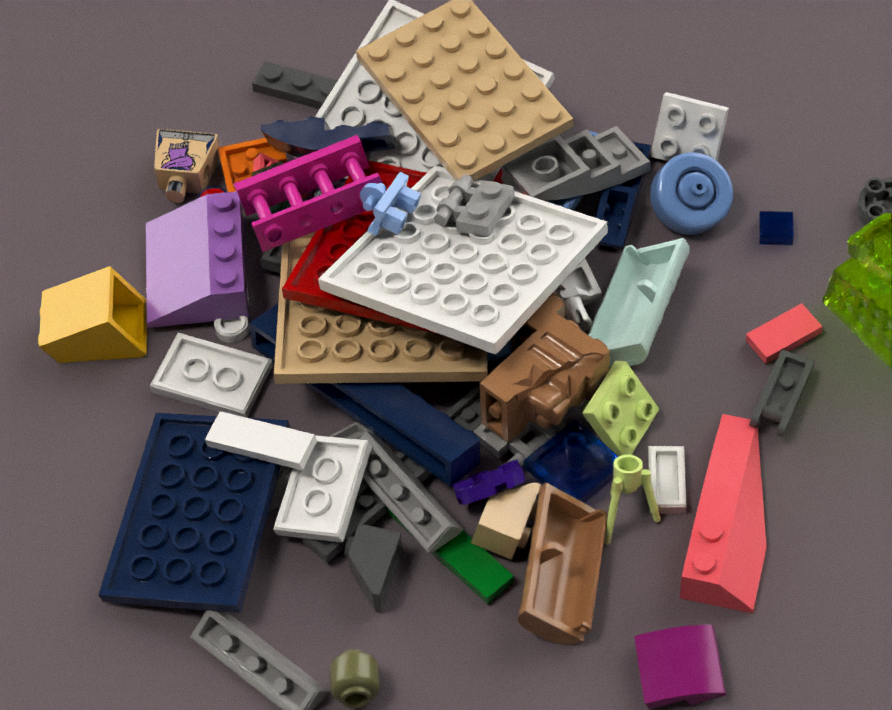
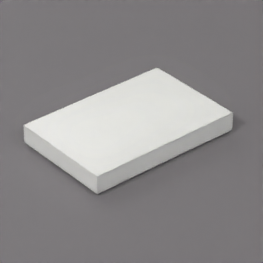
M177 333L150 384V389L152 393L212 411H221L247 418L273 367L272 359Z
M315 435L317 443L303 470L292 469L273 530L277 535L343 542L372 445L368 440Z

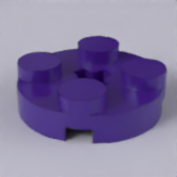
M518 459L504 463L492 471L486 469L472 474L467 479L454 483L452 486L458 504L464 505L497 494L498 491L506 488V486L509 489L526 481Z

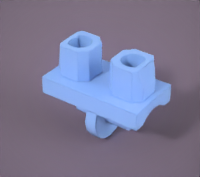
M399 172L387 191L383 183H368L362 188L360 199L363 203V208L366 211L373 210L375 216L374 221L368 228L369 233L377 236L381 229L385 228L395 234H399L403 229L408 214L396 207L413 214L421 197L420 192L406 186L409 178L408 175Z

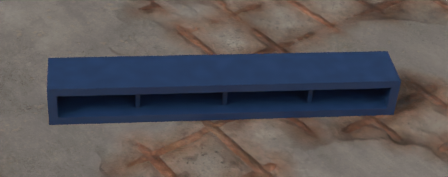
M279 303L250 322L252 347L265 357L272 359L274 363ZM399 382L305 384L450 487L480 464V439L476 434L460 426L446 413L440 412L428 404L420 395L412 393Z

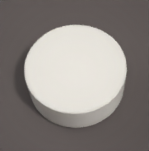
M239 316V319L222 320L220 318L214 321L218 338L227 343L239 342L249 332L247 316Z

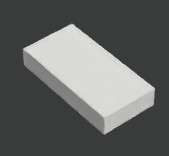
M648 446V470L651 471L650 482L659 514H686L684 446Z

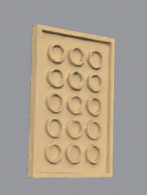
M451 0L356 50L357 60L455 181L459 180L462 175L467 174L472 177L474 182L574 127L573 117L472 0Z

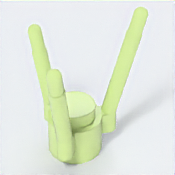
M622 455L614 461L613 481L610 491L612 497L607 517L605 545H609L611 541L621 492L633 493L642 484L654 522L659 523L661 521L650 482L651 471L643 469V462L637 456Z

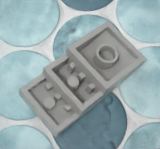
M617 126L596 136H593L588 130H584L566 140L557 135L502 166L526 195L543 201L560 200L590 194L622 184L651 171L648 158Z

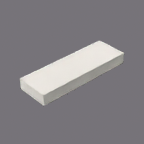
M221 411L205 438L208 447L303 470L317 443L314 434Z

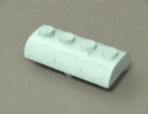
M684 238L636 249L633 245L625 246L588 333L593 339L601 340L610 350V367H612L615 361H626L629 366L646 360L671 295L677 285L683 265L690 252L689 245Z

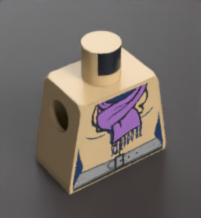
M165 129L157 130L154 169L158 188L166 190L165 197L167 200L180 203L184 200L186 192L199 194L202 190L206 189L220 161L218 134Z

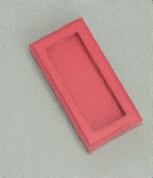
M801 303L747 333L745 341L762 361L768 364L779 357L781 350L789 352L821 334L823 326Z

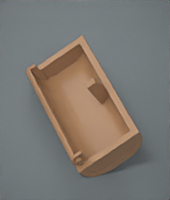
M545 483L539 489L538 505L532 531L518 622L527 631L550 642L576 644L583 642L584 635L591 632L608 514L603 509L596 510L548 483Z

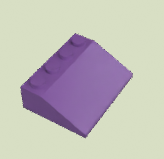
M237 191L204 195L146 223L148 328L210 322L220 318L222 320L239 319V316H247L249 318L245 224L243 208Z

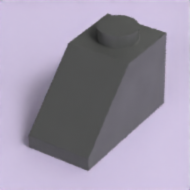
M359 523L355 535L349 536L347 539L344 555L349 558L350 571L374 611L382 613L403 552L401 533Z

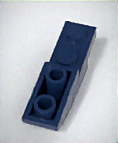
M306 117L302 121L288 122L276 120L271 124L261 125V132L271 146L297 158L358 135L361 140L364 152L396 149V137L389 123L370 122L366 126L357 127L340 125L330 129L324 118Z

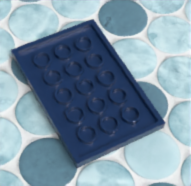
M156 413L98 594L102 602L241 613L281 465L208 447L205 438L217 416ZM250 418L291 429L288 420Z

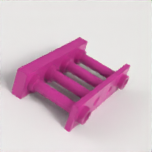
M358 135L234 183L246 216L256 212L259 216V220L251 224L262 252L366 211L360 199L362 188L368 183L378 184L382 183L378 172L367 177L365 176L363 170L369 168V164ZM349 175L351 176L352 183L337 189L334 188L332 182ZM320 188L322 195L305 202L303 201L301 194ZM286 200L289 201L291 207L272 214L269 207Z

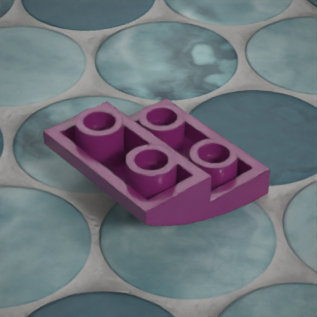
M713 625L673 627L634 636L644 703L649 709L686 700L690 705L726 696Z

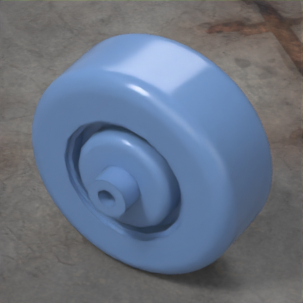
M694 152L683 153L669 160L655 175L650 190L651 204L656 216L669 229L684 235H698L711 230L726 217L733 202V186L727 171L712 157Z

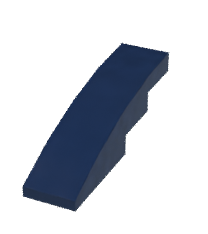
M632 142L649 160L651 145ZM645 174L622 184L603 189L596 218L607 221L608 233L597 245L618 249L624 248Z

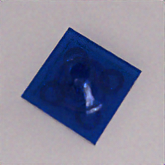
M575 419L524 460V468L543 485L548 483L585 503L613 480L614 461L619 456Z

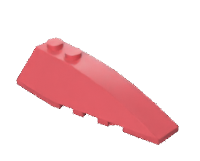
M722 414L682 572L680 598L753 614L767 549L758 426L757 428L749 426L751 419Z

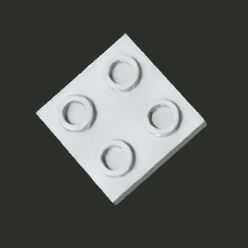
M666 92L662 98L650 157L669 161L677 155L694 152L708 155L717 161L729 108Z

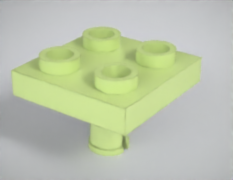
M615 361L591 400H586L582 407L583 417L590 423L615 459L622 455H632L659 411L658 406L626 361Z

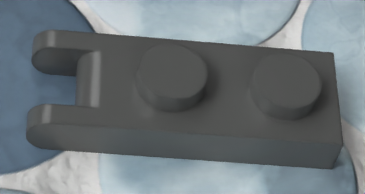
M781 350L753 412L749 426L757 428L762 417L779 423L776 435L784 437L813 371L815 360Z

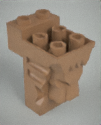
M552 293L511 338V354L480 382L481 422L506 442L512 440L517 434L519 435L529 421L544 429L550 428L553 424L559 425L572 406L578 407L585 398L589 401L591 400L610 370V350L601 340L593 339L584 333L575 322L565 319V304L556 294Z

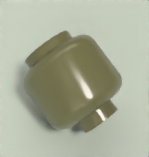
M350 649L338 655L330 665V686L333 697L349 708H361L368 705L378 695L380 690L379 667L376 659L359 649Z

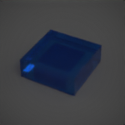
M760 211L759 244L793 245V212Z

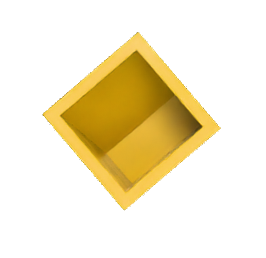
M111 266L42 291L40 334L38 335L39 347L58 363L141 358L146 356L147 300Z

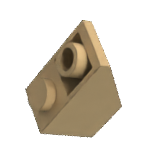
M533 482L489 496L471 543L512 559L516 547L524 549L532 528L525 525L528 519L535 521L538 505L536 497L541 485Z

